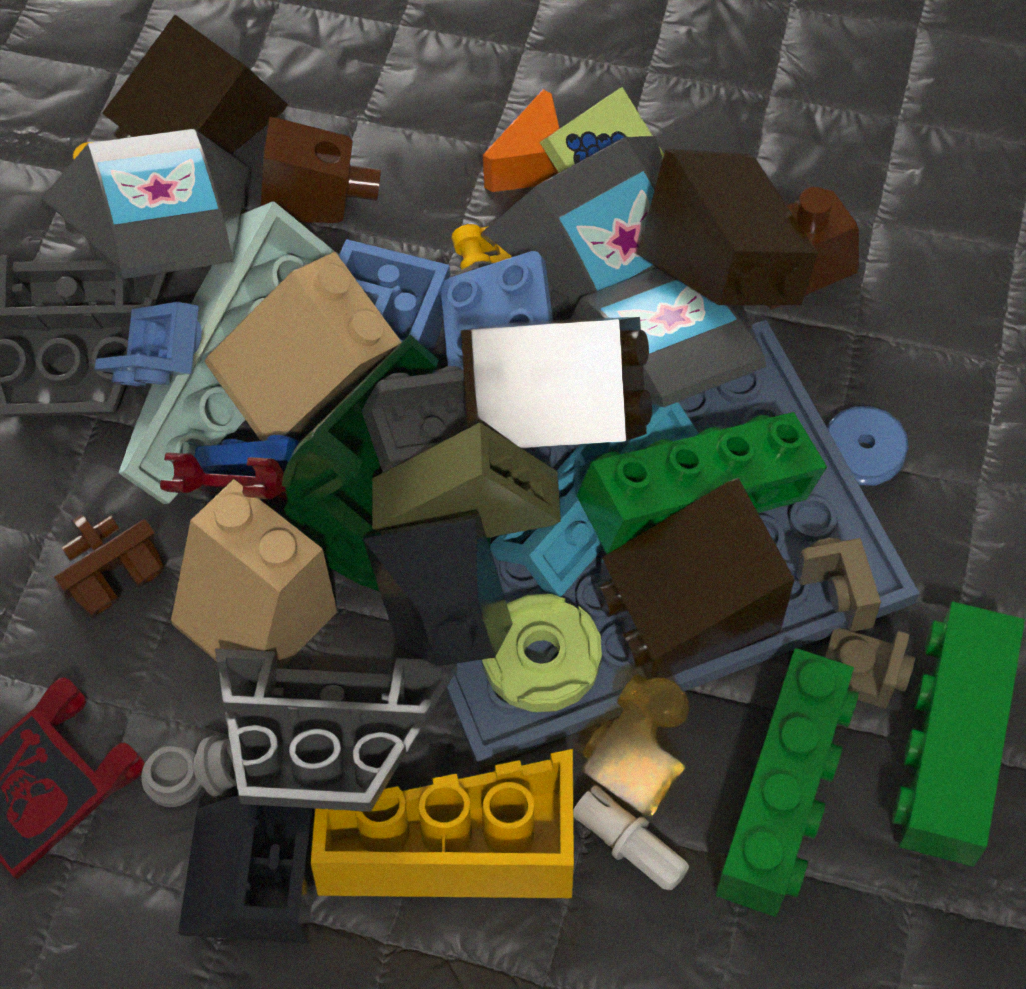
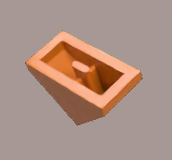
M543 89L483 154L484 188L487 190L499 192L535 187L559 173L540 144L542 140L559 129L553 97L550 92Z

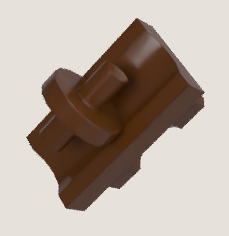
M81 514L71 521L79 536L61 546V549L69 561H72L87 550L91 553L55 575L54 579L57 582L56 587L65 600L73 597L75 602L91 618H95L118 602V597L103 576L122 565L139 588L164 572V566L153 545L155 532L144 518L103 544V540L120 530L112 516H109L92 527Z

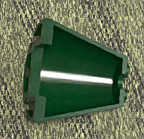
M411 334L299 443L288 461L282 480V486L285 487L288 500L284 510L289 522L323 549L327 566L344 577L375 591H379V587L363 542V537L366 534L377 532L373 529L372 478L384 472H382L361 411L375 385L383 378L396 373H406L410 377L435 373L439 360ZM488 537L487 541L490 548V537Z

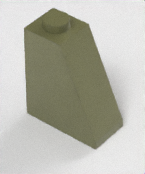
M478 423L372 478L373 529L377 532L475 514L480 515L486 538L549 527L561 522L558 471L482 423Z

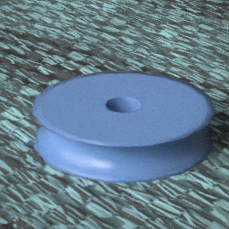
M854 406L840 411L829 422L827 429L859 485L876 486L891 480L901 470L909 449L908 436L900 421L890 413L873 406ZM859 443H867L871 448H863Z

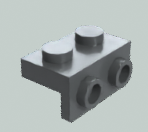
M450 366L440 369L434 374L411 377L406 373H396L383 378L375 385L361 412L382 472H386L468 429L464 370L461 367Z

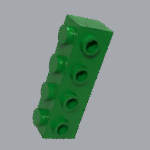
M794 412L775 417L760 415L745 424L726 429L712 427L700 432L696 436L673 442L669 439L659 440L645 449L624 454L619 452L606 453L591 462L576 496L603 548L609 554L724 483L739 478L758 513L805 501L827 469V465Z
M952 601L943 622L932 621L925 647V655L935 657L932 674H922L914 704L915 710L924 712L921 731L911 730L903 765L913 768L910 788L900 786L892 817V823L902 825L898 847L974 867L987 848L1025 619Z
M797 648L794 649L716 892L717 897L773 917H777L785 894L795 898L798 897L809 861L797 857L803 836L815 839L826 805L825 802L815 799L820 779L831 783L833 781L843 747L833 744L832 739L837 724L849 727L859 696V692L848 689L854 670L853 666Z

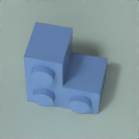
M346 239L339 254L340 259L402 342L411 334L432 353L440 335L443 319L441 291L444 281L450 278L449 265Z

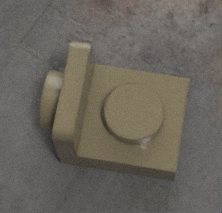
M826 538L803 549L796 572L799 584L806 585L828 580L832 607L836 613L844 612L849 632L873 628L881 600L861 538L841 541L839 538Z
M839 628L833 630L825 654V658L854 667L848 689L859 692L857 700L884 709L887 708L894 689L906 691L915 662V657L905 654L910 634L897 631L893 643H889Z

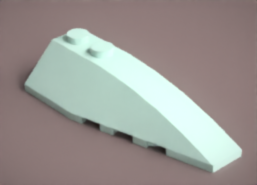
M274 201L240 215V229L233 262L212 265L191 303L199 306L197 321H199L202 330L199 348L193 355L192 373L170 376L169 385L152 384L133 430L119 474L163 504L170 503L178 494L175 492H165L160 489L161 480L172 481L174 476L173 464L171 461L164 460L165 454L169 452L187 453L194 456L196 447L219 445L228 434L234 433L245 421L243 415L205 364L206 357L292 271L335 252Z

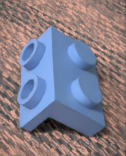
M173 302L132 309L127 355L96 359L95 370L113 373L112 383L145 387L146 383L169 385L170 376L191 374L193 355L199 348L202 335L201 325L197 321L199 306Z

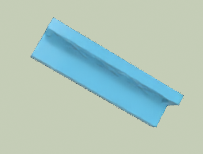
M679 402L666 407L652 404V417L650 423L646 426V435L628 441L580 444L557 470L561 522L549 527L499 535L490 544V551L495 558L500 561L524 565L545 594L561 597L603 549L576 496L591 462L596 460V457L600 454L604 455L610 452L624 454L645 449L659 440L669 439L673 442L698 435V431ZM531 534L523 544H520L527 535Z

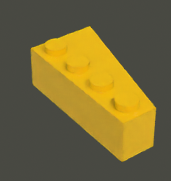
M573 749L551 753L550 760L521 765L520 760L495 765L494 772L458 779L457 773L432 778V785L401 791L398 786L386 788L370 812L315 808L311 867L318 896L572 898L574 870Z

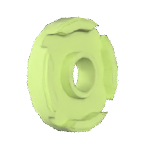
M553 594L526 595L507 603L513 625L496 657L482 660L483 671L492 689L510 705L530 712L558 711L578 702L594 686L602 664L601 635L591 616L581 607L578 610L575 606L565 603V598ZM545 640L557 647L559 651L557 657L548 663H535L525 655L526 648L536 641Z

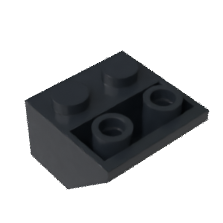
M239 796L198 808L178 929L180 936L307 943L315 882L311 867L315 808L240 804Z

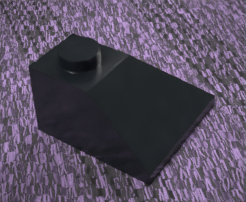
M479 514L374 532L363 537V542L399 648L435 666L496 657L513 623Z

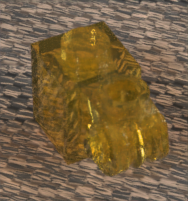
M637 673L627 683L618 699L617 704L624 708L620 717L614 720L610 728L605 725L600 726L588 741L583 751V756L588 761L581 771L642 814L652 817L686 767L660 748L656 740V732L659 726L674 728L681 725L689 713V700L686 693L674 681L666 678H653L650 680Z

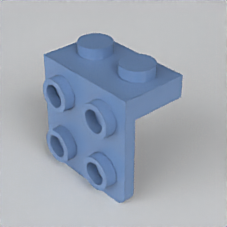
M530 251L471 270L444 281L441 300L448 367L459 366L464 370L461 330L514 322L553 321L546 262L536 251Z

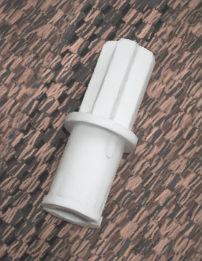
M593 786L591 791H587L575 806L573 817L604 840L613 849L612 856L615 859L627 858L662 889L672 890L685 877L689 869L688 863L647 829L649 821L643 816L637 819L615 802L600 786Z

